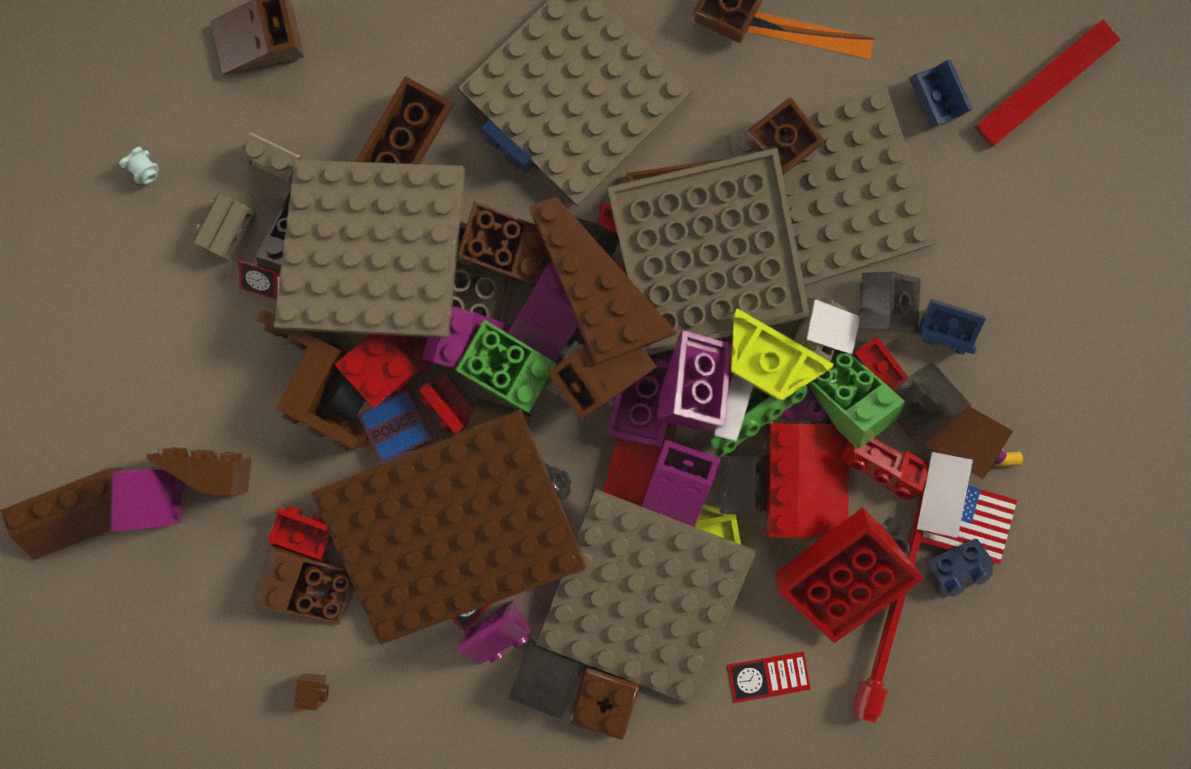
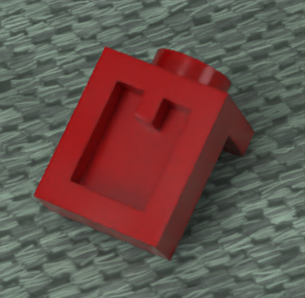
M906 451L903 453L904 456L898 470L903 473L901 480L889 486L886 485L885 488L893 492L898 498L910 500L922 492L930 463Z

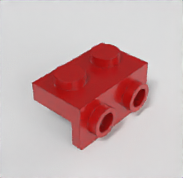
M443 374L435 382L427 383L420 389V392L424 395L420 398L430 411L433 409L437 411L441 416L438 421L446 432L450 433L453 431L454 434H458L467 428L474 407L447 374Z
M875 438L860 449L847 440L840 459L847 462L852 469L862 471L873 477L875 482L887 486L901 480L903 473L898 471L904 456L903 454Z
M288 505L285 510L277 508L275 513L278 516L267 541L322 561L331 539L329 525H326L323 518L317 515H313L312 519L301 516L302 510Z

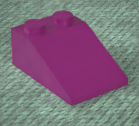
M549 262L545 265L536 281V285L533 286L507 334L556 362L578 327V324L554 267Z
M452 307L449 338L427 337L422 359L457 368L483 320L506 333L511 325Z
M685 330L680 331L660 391L657 420L703 432H709L725 426L732 344Z
M652 354L649 356L657 367L615 397L607 435L662 448L667 422L657 420L660 391L671 358Z
M161 467L113 471L111 531L163 527L180 523V519L184 514L181 491L185 483Z
M513 600L467 629L456 648L461 654L480 664L487 660L493 663L505 654L503 650L511 645L517 648L529 639L527 635L530 634L531 627Z

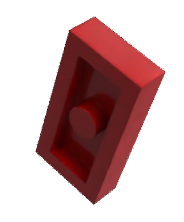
M874 336L853 352V355L894 392L911 381L878 336Z

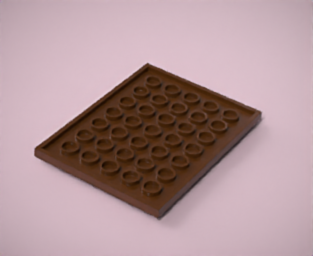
M521 409L312 492L325 524L329 525V533L380 645L587 568V563Z

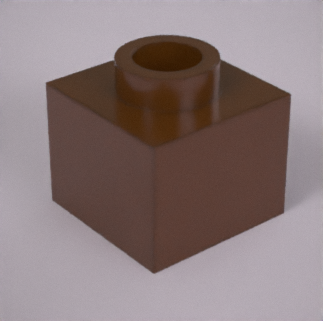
M303 674L297 679L294 709L317 711L327 701L329 685L325 684L326 675Z

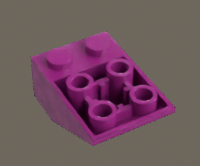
M664 439L641 507L695 527L711 488L720 459Z

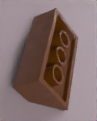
M404 76L355 162L420 164L453 108L454 102Z
M121 467L104 469L0 510L10 538L35 560L110 531L113 471L122 470Z

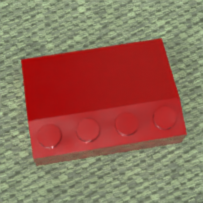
M766 424L764 534L768 537H823L848 518L849 464L840 459L848 439L837 430L834 424Z
M863 507L775 573L778 593L834 644L924 580L922 574L882 525Z

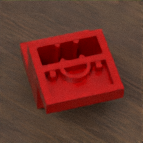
M370 334L340 359L335 366L373 408H376L394 391L399 394L434 362L422 359L426 340L423 337Z

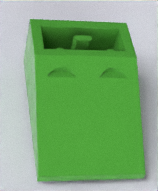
M483 320L456 371L512 407L529 413L550 376L547 372L553 369L556 363L486 320Z
M839 350L832 355L831 363L834 364L833 367L807 385L837 430L855 447L860 449L899 419L905 401L852 354Z

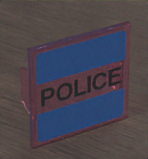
M408 389L384 400L376 408L370 407L357 414L381 464L432 439Z

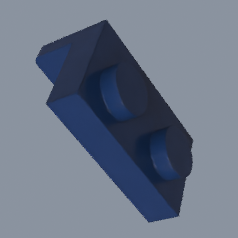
M950 59L934 68L918 72L909 78L931 129L952 122L972 110L967 94Z
M488 120L482 127L485 136L483 140L493 150L499 149L506 155L504 159L517 170L520 167L526 173L533 166L532 157Z
M930 299L918 326V331L921 338H923L922 340L932 346L942 344L948 346L951 351L962 355L966 352L975 354L977 350L975 342L986 318L984 315Z
M978 539L966 542L927 562L936 579V590L942 599L948 596H957L965 588L973 584H983L993 576V560Z

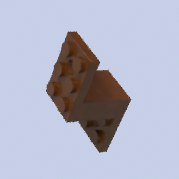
M262 310L257 321L265 324V331L285 339L290 337V344L302 350L306 349L301 362L276 407L277 410L283 412L282 417L294 424L300 422L308 425L307 430L316 436L323 438L325 435L333 438V444L346 451L349 448L355 450V448L365 447L370 438L369 436L321 412L341 375V371L335 364L348 354L349 351L310 331L277 329L274 327L275 314Z

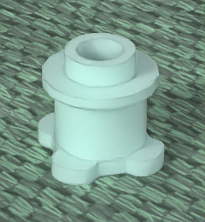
M141 147L133 149L127 157L119 162L122 168L126 167L134 175L133 180L137 184H149L158 177L159 166L149 160L150 153L147 150L144 151Z

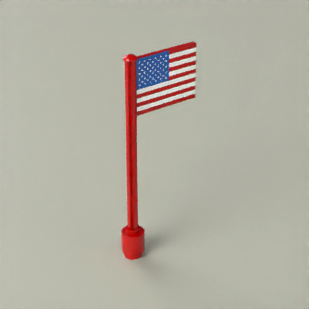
M925 481L904 552L913 565H915L921 542L952 550L973 539L980 541L992 558L993 563L1000 564L1017 500L968 486L958 537L956 538L917 529L926 486ZM907 592L890 604L870 678L868 677L867 681H860L853 706L856 709L854 716L868 722L876 723L877 718L882 715L888 690L883 687L884 683L882 681Z

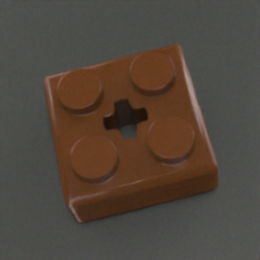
M699 0L692 20L737 43H741L762 0ZM728 1L733 2V6L730 9L725 7Z
M791 97L750 127L745 134V138L756 152L777 148L782 175L808 157L825 141ZM780 134L782 136L786 134L789 135L790 138L787 141L788 144L786 142H780Z
M586 666L571 712L570 723L622 740L625 736L638 694L639 684L606 671ZM604 697L609 698V704L611 705L601 708L600 703L597 701H603Z

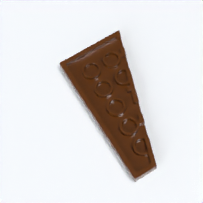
M557 197L530 206L531 216L595 365L672 337L677 333Z

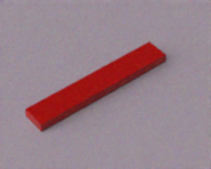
M1102 19L981 120L974 128L991 148L994 147L1121 39Z

